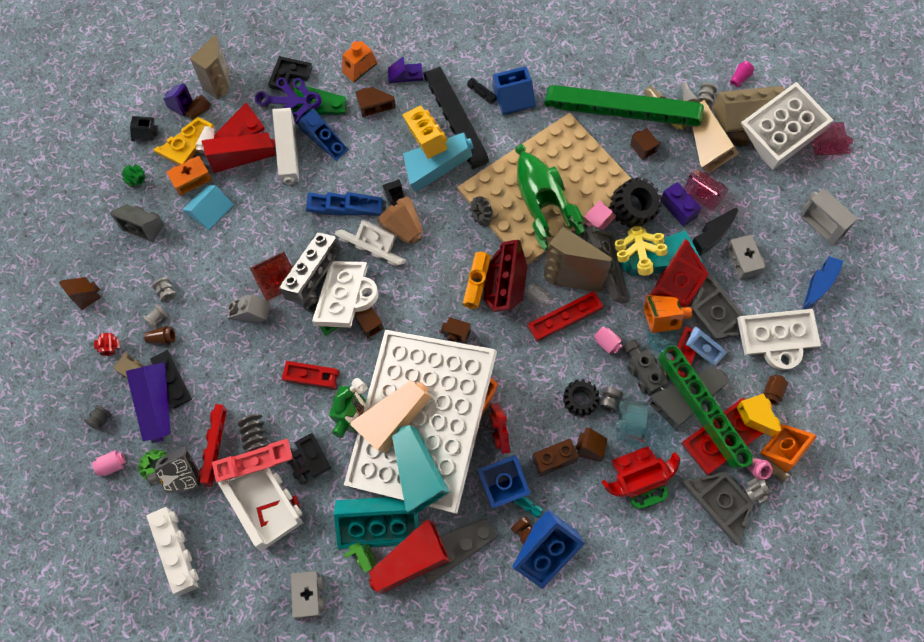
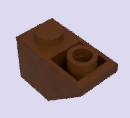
M586 427L584 433H580L577 440L576 450L579 451L578 456L602 462L608 438Z

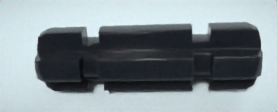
M471 78L468 80L467 86L470 89H474V92L483 99L486 98L489 104H493L496 101L497 96L481 83H477L476 79Z

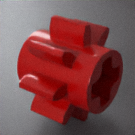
M102 333L99 335L98 340H94V349H97L101 356H112L115 354V349H120V343L117 337H114V334Z

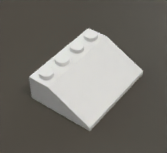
M796 82L742 121L741 125L760 157L774 170L829 128L833 119Z

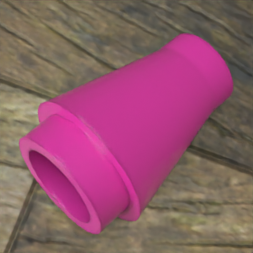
M748 61L740 63L730 83L735 85V87H739L740 84L753 75L754 66Z

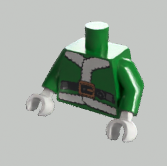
M358 378L352 381L351 387L340 386L338 393L334 396L329 417L336 423L332 433L339 438H343L346 431L358 432L350 424L363 414L366 399L361 393H364L368 388Z

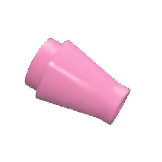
M753 458L752 463L745 467L759 480L768 479L772 474V466L766 460Z

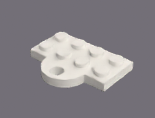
M334 261L328 269L312 320L314 326L351 328L355 312L367 310L375 304L378 299V289L373 280L365 277L368 269L367 262ZM366 293H372L370 296L364 297Z
M813 309L746 315L737 318L744 355L763 354L767 363L777 370H789L797 366L802 360L803 349L821 346ZM782 355L789 359L788 365L782 363Z

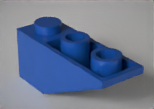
M314 108L297 123L300 129L335 161L349 150Z

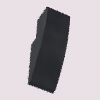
M737 208L706 223L702 230L703 233L694 237L692 243L699 256L713 248L724 237L736 217Z

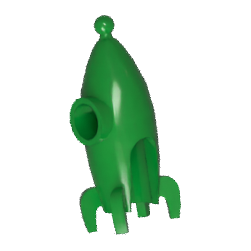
M517 145L515 151L520 155L517 163V183L525 205L535 220L532 226L535 231V238L541 248L546 251L548 250L549 244L546 238L551 237L549 226L541 211L547 205H556L568 228L570 229L573 226L578 235H583L585 231L581 212L576 205L568 204L563 192L565 187L555 166L549 168L539 158L525 152L526 147L524 145Z

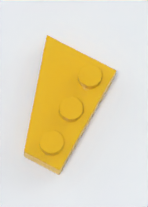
M197 117L183 127L179 134L175 137L171 136L161 147L157 146L153 150L155 154L177 165H181L191 159L197 152L195 145L204 126L213 129L214 126L212 123Z

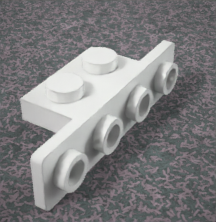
M361 221L356 236L345 230L335 231L334 235L338 236L339 240L345 243L351 242L355 244L357 249L368 250L372 252L371 255L374 257H383L391 265L398 266L406 261V259L390 252L397 235L368 221Z

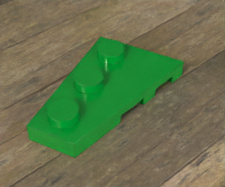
M305 86L310 92H316L322 98L321 106L315 110L319 115H346L345 96ZM294 87V93L298 97H305L300 90ZM316 99L312 100L311 104H314ZM298 104L293 108L292 112L298 111L303 105Z

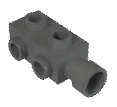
M634 339L623 346L626 354H629L631 357L627 366L632 376L636 375L639 379L638 387L643 393L647 392L648 395L655 394L663 390V387L667 385V376L663 370L659 369L655 356L650 354L648 349L641 352L639 343ZM651 376H654L657 381H653Z

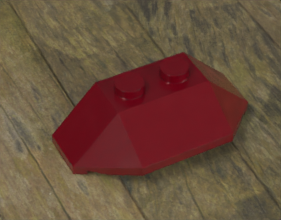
M520 240L502 242L499 246L500 249L490 261L483 299L493 312L510 311L523 301L527 263Z

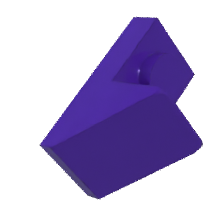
M401 57L388 67L389 83L423 81L422 63L404 64V57Z

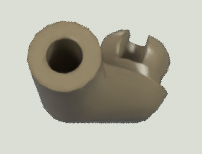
M770 464L772 466L771 475L784 482L789 474L776 464Z

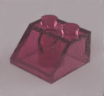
M699 169L691 172L684 187L695 201L712 212L725 198L729 190L723 183L717 182L708 173L702 172Z

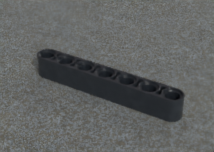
M439 66L423 72L425 81L429 83L428 87L431 93L435 95L439 108L441 107L443 110V116L450 123L449 127L453 135L464 133L467 139L470 138L472 141V157L467 160L472 165L471 169L489 163L488 155L442 68Z

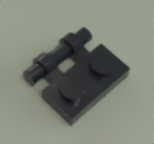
M313 433L294 442L298 449L293 452L291 450L293 459L287 461V464L291 465L294 471L293 476L295 479H298L300 485L308 482L305 476L306 473L310 472L313 478L331 469ZM301 456L306 463L302 467H300L297 461Z

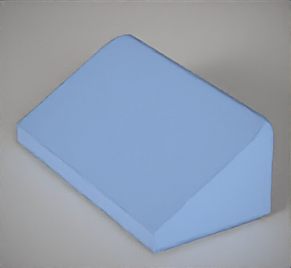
M696 326L686 343L687 346L713 366H716L727 353L723 347Z

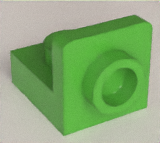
M358 542L348 547L350 551L344 554L345 558L356 554L357 563L364 572L373 569L377 565L369 543L361 545Z

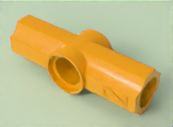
M475 252L463 300V306L469 309H479L491 260V255L486 252ZM479 278L481 281L474 282L473 279Z

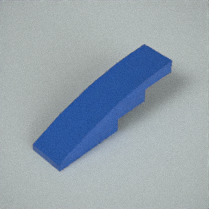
M308 192L305 212L328 215L380 216L382 214L383 198L347 192L346 195L327 192V195Z

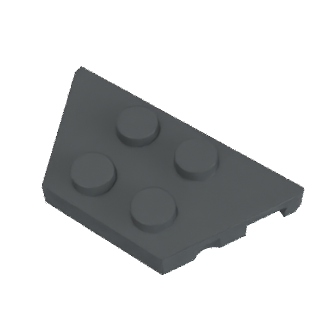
M709 273L691 305L692 314L713 340L741 336L737 318L744 315Z
M726 471L716 473L715 475L684 480L681 484L729 539L735 545L739 544L754 502Z

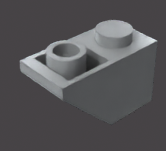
M253 294L233 300L228 305L227 319L254 323L267 320L271 303Z

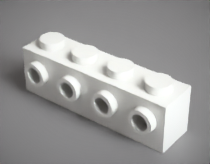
M165 507L146 515L172 594L181 596L199 588L197 583L199 577L196 570L192 569L190 563L192 557L189 550L185 549L183 543L185 542L183 532L178 529L177 523L179 520L176 512Z

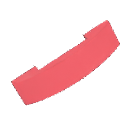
M284 439L268 444V446L214 461L212 465L216 482H221L262 471L290 461L293 458L289 441Z

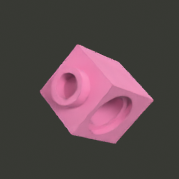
M600 200L584 216L588 227L595 226L602 230L616 218L614 213Z

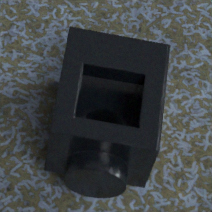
M132 116L130 124L131 141L135 142L136 139L153 140L154 136H158V125H155L153 117Z

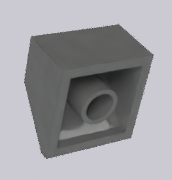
M126 204L110 212V215L121 230L150 242L155 241L164 226L158 214L154 212L148 213L136 205L133 207Z

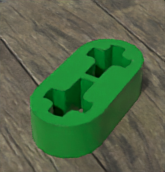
M665 485L657 488L663 491L661 498L658 495L651 497L650 494L656 491L654 489L639 495L640 498L644 496L648 498L642 502L643 505H640L639 502L635 503L634 500L637 496L630 499V504L633 508L642 510L661 503L667 498L668 489Z

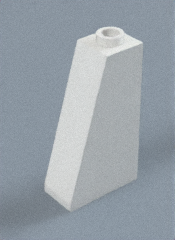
M291 108L273 109L278 175L281 183L291 185L299 182L296 125Z

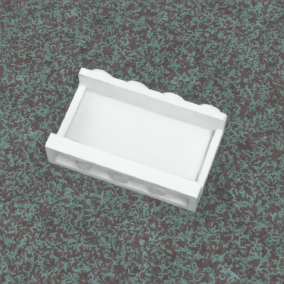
M270 468L218 482L254 546L261 552L303 524L300 518L303 513L297 505H292L290 500L293 497L287 488L282 489L280 485L283 482L277 472L273 474ZM280 500L278 505L261 510L264 522L268 521L266 526L261 527L256 508Z

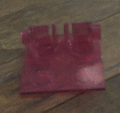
M844 122L831 123L824 133L812 141L815 156L851 153L849 145L853 144V138L846 134Z

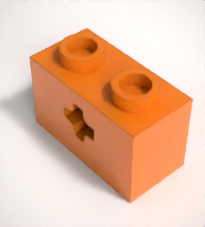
M200 156L191 158L187 162L175 166L166 172L179 196L212 180Z

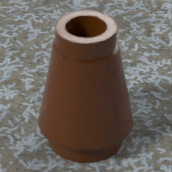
M201 94L195 97L185 113L193 120L209 110L208 107L211 104Z
M168 326L145 332L144 334L145 342L152 344L170 345L176 338L175 330Z

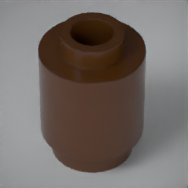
M777 374L768 378L763 393L772 405H779V402L783 400L788 382L785 380V377Z

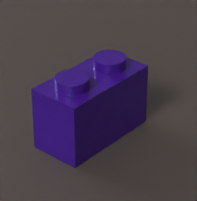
M678 182L663 191L660 202L683 227L698 217L701 211L700 205Z

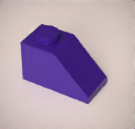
M184 83L173 86L163 98L167 108L182 116L186 115L185 111L193 102L189 90Z

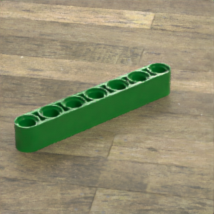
M676 346L667 347L659 354V363L728 464L734 469L749 466L753 461V455L681 350ZM666 353H670L673 356V361L667 358ZM678 370H682L684 372L685 378L681 377L678 374ZM690 386L696 389V395L691 393ZM702 403L707 405L708 412L702 409ZM714 420H716V421L719 423V425H720V428H719V429H717V428L714 426V424H713V421H714ZM726 437L731 440V446L726 444ZM738 454L742 456L743 464L738 461Z

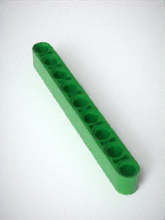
M558 85L548 86L544 101L546 107L553 106L561 110L687 126L701 125L704 105L698 102Z

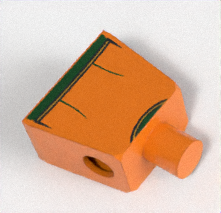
M362 41L353 42L351 48L342 55V73L353 83L378 64L373 51Z
M646 295L643 310L652 333L679 330L683 319H691V307H681L677 298Z

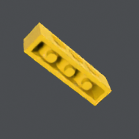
M420 105L402 114L408 129L428 159L447 150L445 144L447 138L428 110H424Z

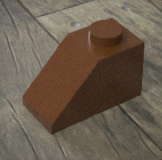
M374 87L355 91L362 117L396 108L394 96Z
M86 277L61 280L59 282L69 298L81 310L101 298L98 294L100 289L94 281L90 283Z

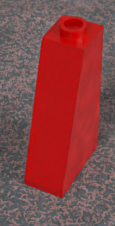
M269 132L201 141L205 156L213 173L276 155L274 151L276 149L275 139L270 138Z
M430 520L423 522L368 572L370 575L369 584L373 591L384 594L450 561L434 522Z

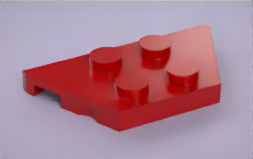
M684 239L649 295L675 297L681 306H688L709 273L688 240Z
M498 403L490 404L492 412L489 413L490 422L493 429H495V433H492L496 449H500L502 454L510 453L509 435L506 428L507 417Z

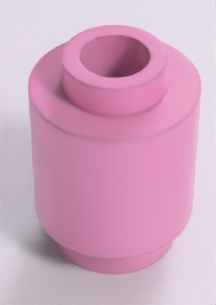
M603 326L594 335L596 343L609 355L612 352L614 354L618 353L623 347L621 344L623 340L610 328L607 329Z
M117 450L98 457L93 462V468L99 477L102 475L107 476L124 469L123 464L126 463V459L122 452L119 453Z

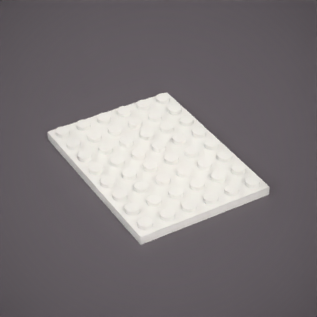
M385 330L363 413L410 380L417 384L420 381L429 388L427 392L432 398L409 425L418 429L450 491L449 494L429 507L457 514L497 351L485 347ZM358 432L344 485L404 500L394 444L386 453L377 451Z

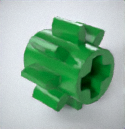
M134 164L133 167L128 165L122 171V180L130 187H133L134 184L140 186L145 180V171L137 164Z

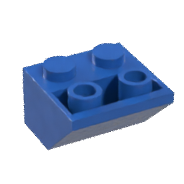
M527 66L493 74L492 87L497 96L502 115L536 107L533 84Z

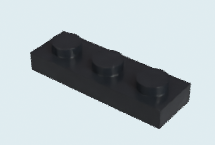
M166 350L150 358L152 365L165 363L167 393L172 407L175 409L191 401L192 398L170 352Z

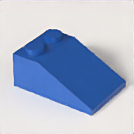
M548 509L534 524L512 567L543 589L581 549L585 542L576 529Z

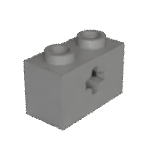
M752 235L730 240L727 250L739 279L761 275L766 263L764 258L761 257L758 251V243L754 241Z
M317 571L291 574L292 617L294 619L321 617V611L325 610L324 598H320V590L323 589V577H319ZM307 590L313 593V596H309V600L303 597V595L307 594Z

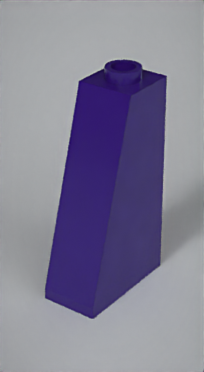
M162 362L126 371L142 441L151 440L152 443L163 441L164 436L171 434L165 363Z

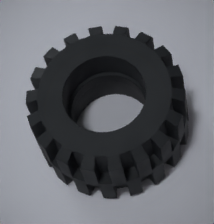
M641 177L631 178L613 192L614 194L610 199L613 201L610 203V207H613L612 212L617 216L615 219L617 221L620 220L623 226L627 224L629 228L643 226L653 220L659 214V208L662 206V202H659L662 198L657 193L659 191L658 188H654V184L652 182L648 183V180L645 178L641 180ZM630 195L639 199L641 211L632 206Z

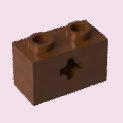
M571 438L537 451L532 456L540 477L576 463L579 458Z

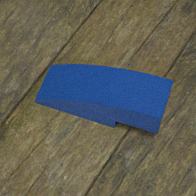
M828 256L823 263L821 271L816 270L811 277L803 309L812 307L828 291L841 270L843 260Z

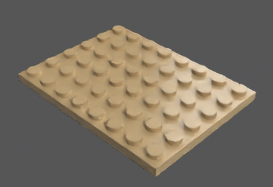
M570 112L522 144L526 147L525 152L536 156L549 168L553 166L557 168L565 187L563 192L567 202L579 208L583 218V226L587 223L584 216L599 200L606 207L611 208L610 203L613 201L610 199L614 194L613 192L631 179ZM514 149L459 185L457 190L469 204L477 196H482L488 200L492 207L493 217L487 225L502 242L520 240L528 266L548 252V250H543L535 238V231L532 226L535 220L525 205L517 183V163L520 155ZM547 205L541 209L550 229L551 237L546 238L548 244L562 226L569 231H575L573 226L570 229L568 228L556 205Z

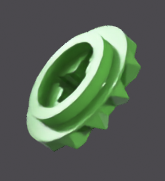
M156 449L145 452L143 457L139 458L140 462L137 466L140 475L148 480L147 475L155 472L154 468H149L151 466L150 459L157 462L158 459L167 455V453Z

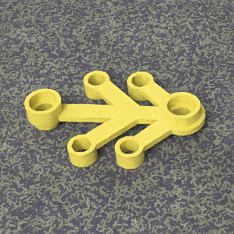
M641 226L632 227L628 231V237L624 240L619 239L615 241V249L619 251L617 253L618 261L626 262L630 256L638 251V273L644 276L653 273V263L647 258L645 250L656 253L658 256L666 255L667 246L663 244L664 235L661 233L654 235L646 233V229ZM645 239L653 242V244L644 242L643 240ZM631 242H635L630 248L626 250L627 246Z

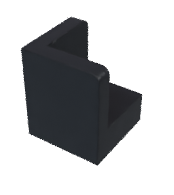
M399 179L382 185L383 193L389 206L398 205L396 201L405 197Z

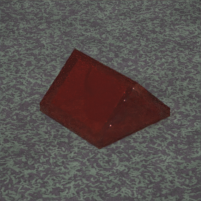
M284 251L250 267V271L266 301L282 294L279 287L292 269Z

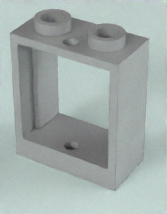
M822 189L819 193L815 191L808 198L809 201L802 207L803 212L800 215L832 246L847 234L858 219L825 189Z

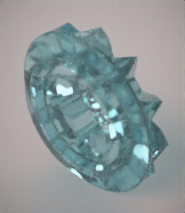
M649 329L647 342L653 350L662 352L669 346H676L678 342L677 332L672 330L652 333ZM667 332V340L663 339L662 341L658 342L660 335H663Z

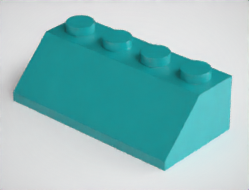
M381 497L335 500L334 523L337 549H348V547L358 542L361 545L369 543L370 547L398 546L420 526L419 513H407L404 500Z

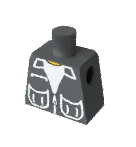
M183 446L158 459L154 469L155 472L147 475L150 486L161 483L166 493L196 489L200 485L198 478L199 470L187 446Z

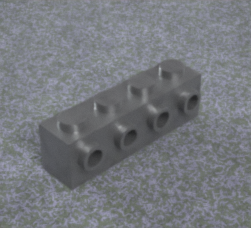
M319 232L316 234L279 287L285 300L302 305L306 303L342 250L337 237Z

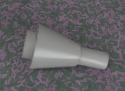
M687 82L682 83L683 101L700 103L699 99L689 89Z

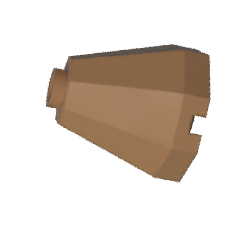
M407 196L396 201L398 205L389 206L378 217V223L383 229L397 235L396 237L405 243L415 244L422 238L423 230L413 202Z

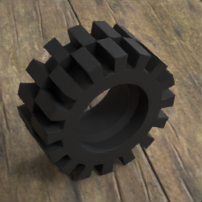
M577 379L566 387L563 403L570 414L574 413V416L581 415V417H584L585 415H591L596 410L600 400V396H598L599 390L596 391L595 384L592 386L591 381L586 383L585 379H582L580 382ZM577 392L586 393L589 398L588 403L585 405L577 404L574 401V394Z

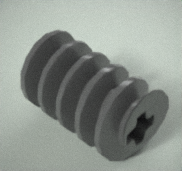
M260 414L248 415L238 421V426L241 427L239 430L242 435L241 441L244 442L242 447L246 450L244 453L268 446L267 443H262L267 440V436H261V434L266 432V429L259 428L264 425V421H258V419L263 417Z

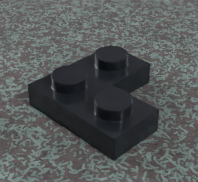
M279 56L268 82L269 88L283 91L276 84L279 78L286 79L288 84L291 78H300L308 81L313 68L312 63Z

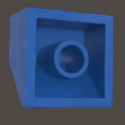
M516 455L477 469L492 509L531 494Z

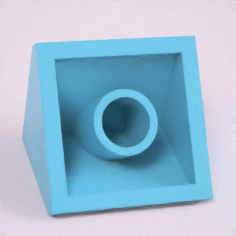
M206 185L182 211L209 231L234 204L216 185Z

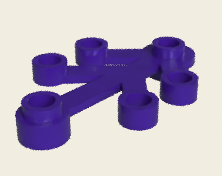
M279 78L276 84L288 96H269L264 91H259L255 95V102L262 107L269 104H286L283 108H291L292 110L298 104L303 105L298 111L292 113L293 118L297 116L295 124L299 122L309 109L312 110L314 108L316 110L322 104L321 96L316 92H310L305 87L304 81L300 78H296L293 81V86L300 90L305 97H298L288 86V81L284 78ZM316 99V102L311 104L312 100Z

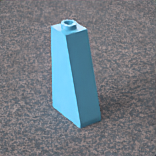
M464 133L449 137L447 142H445L447 150L429 159L421 148L403 153L409 185L413 190L419 191L471 158V149H473L471 139H467Z

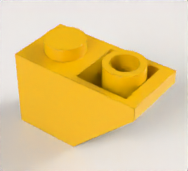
M764 393L743 400L737 406L746 426L771 437L776 436L781 431V423L774 416L771 402L765 397Z

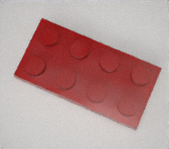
M743 397L723 413L746 446H748L764 433L744 424L737 409L739 403L746 400ZM714 420V421H713L714 426H715L717 429H719V428H720L719 423H718L716 420ZM704 427L681 443L706 475H709L726 462V459ZM726 437V444L731 446V440Z

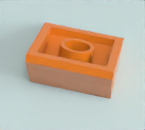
M782 424L781 431L770 439L760 454L785 472H788L796 465L817 436Z

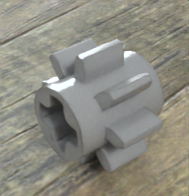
M754 478L747 482L750 487L745 490L753 502L758 500L761 504L770 499L768 494L772 490L765 480L759 481L757 478Z

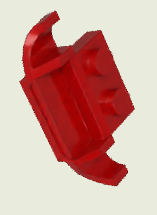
M646 446L611 460L613 468L618 474L616 475L617 481L608 483L606 480H603L601 482L610 494L619 497L629 496L631 499L668 484L667 481L675 475L679 468L680 457L674 452L669 460L663 462L661 458L657 459L650 448Z

